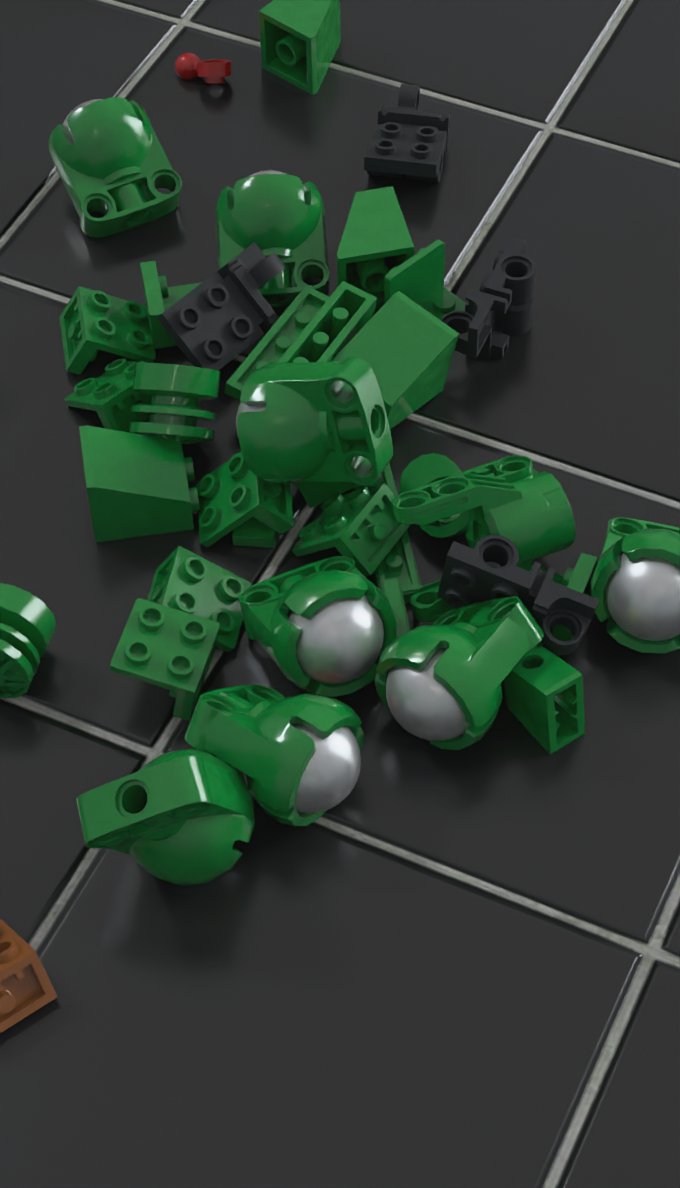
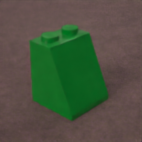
M273 0L259 10L262 68L314 95L318 92L341 42L340 0Z
M393 186L355 193L337 251V287L342 281H345L377 297L375 309H380L384 305V278L392 268L401 265L414 256V245Z
M398 291L392 295L331 362L343 361L349 357H358L365 360L372 367L382 394L389 426L392 429L443 391L459 333Z
M88 425L79 426L86 488L95 542L194 529L192 513L200 512L197 487H188V482L195 481L192 457L184 458L181 442Z

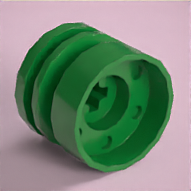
M135 363L133 390L149 395L151 398L150 404L131 406L132 413L149 415L148 423L130 422L129 433L164 438L189 445L201 441H214L215 430L197 427V421L216 420L215 413L199 408V401L218 398L220 371L176 364Z
M0 583V698L5 699L19 697L28 691L33 676L37 672L40 658L44 656L57 624L54 614L43 601L28 591Z

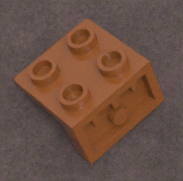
M0 919L1 1033L58 997L36 951L2 919Z

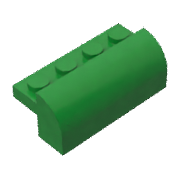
M345 281L341 282L330 297L306 285L226 382L225 394L240 401L242 388L249 375L269 363L331 362L374 316L377 297Z

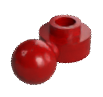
M184 53L177 58L175 71L180 78L185 80H192L199 76L204 77L205 83L217 84L225 83V77L232 75L231 60H200L193 53Z

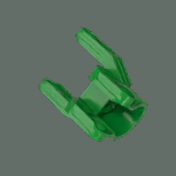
M523 455L504 457L403 492L392 501L395 519L402 524L424 526L468 510L471 528L465 535L467 547L475 549L477 543L489 535L504 536L510 539L518 549L519 558L516 566L526 571L532 568L533 560L569 548L573 545L576 537L573 512L559 481L549 472L539 473L533 469L531 458ZM441 580L421 586L411 597V610L415 620L419 622H435L448 611L455 609L448 605L445 600L437 597Z

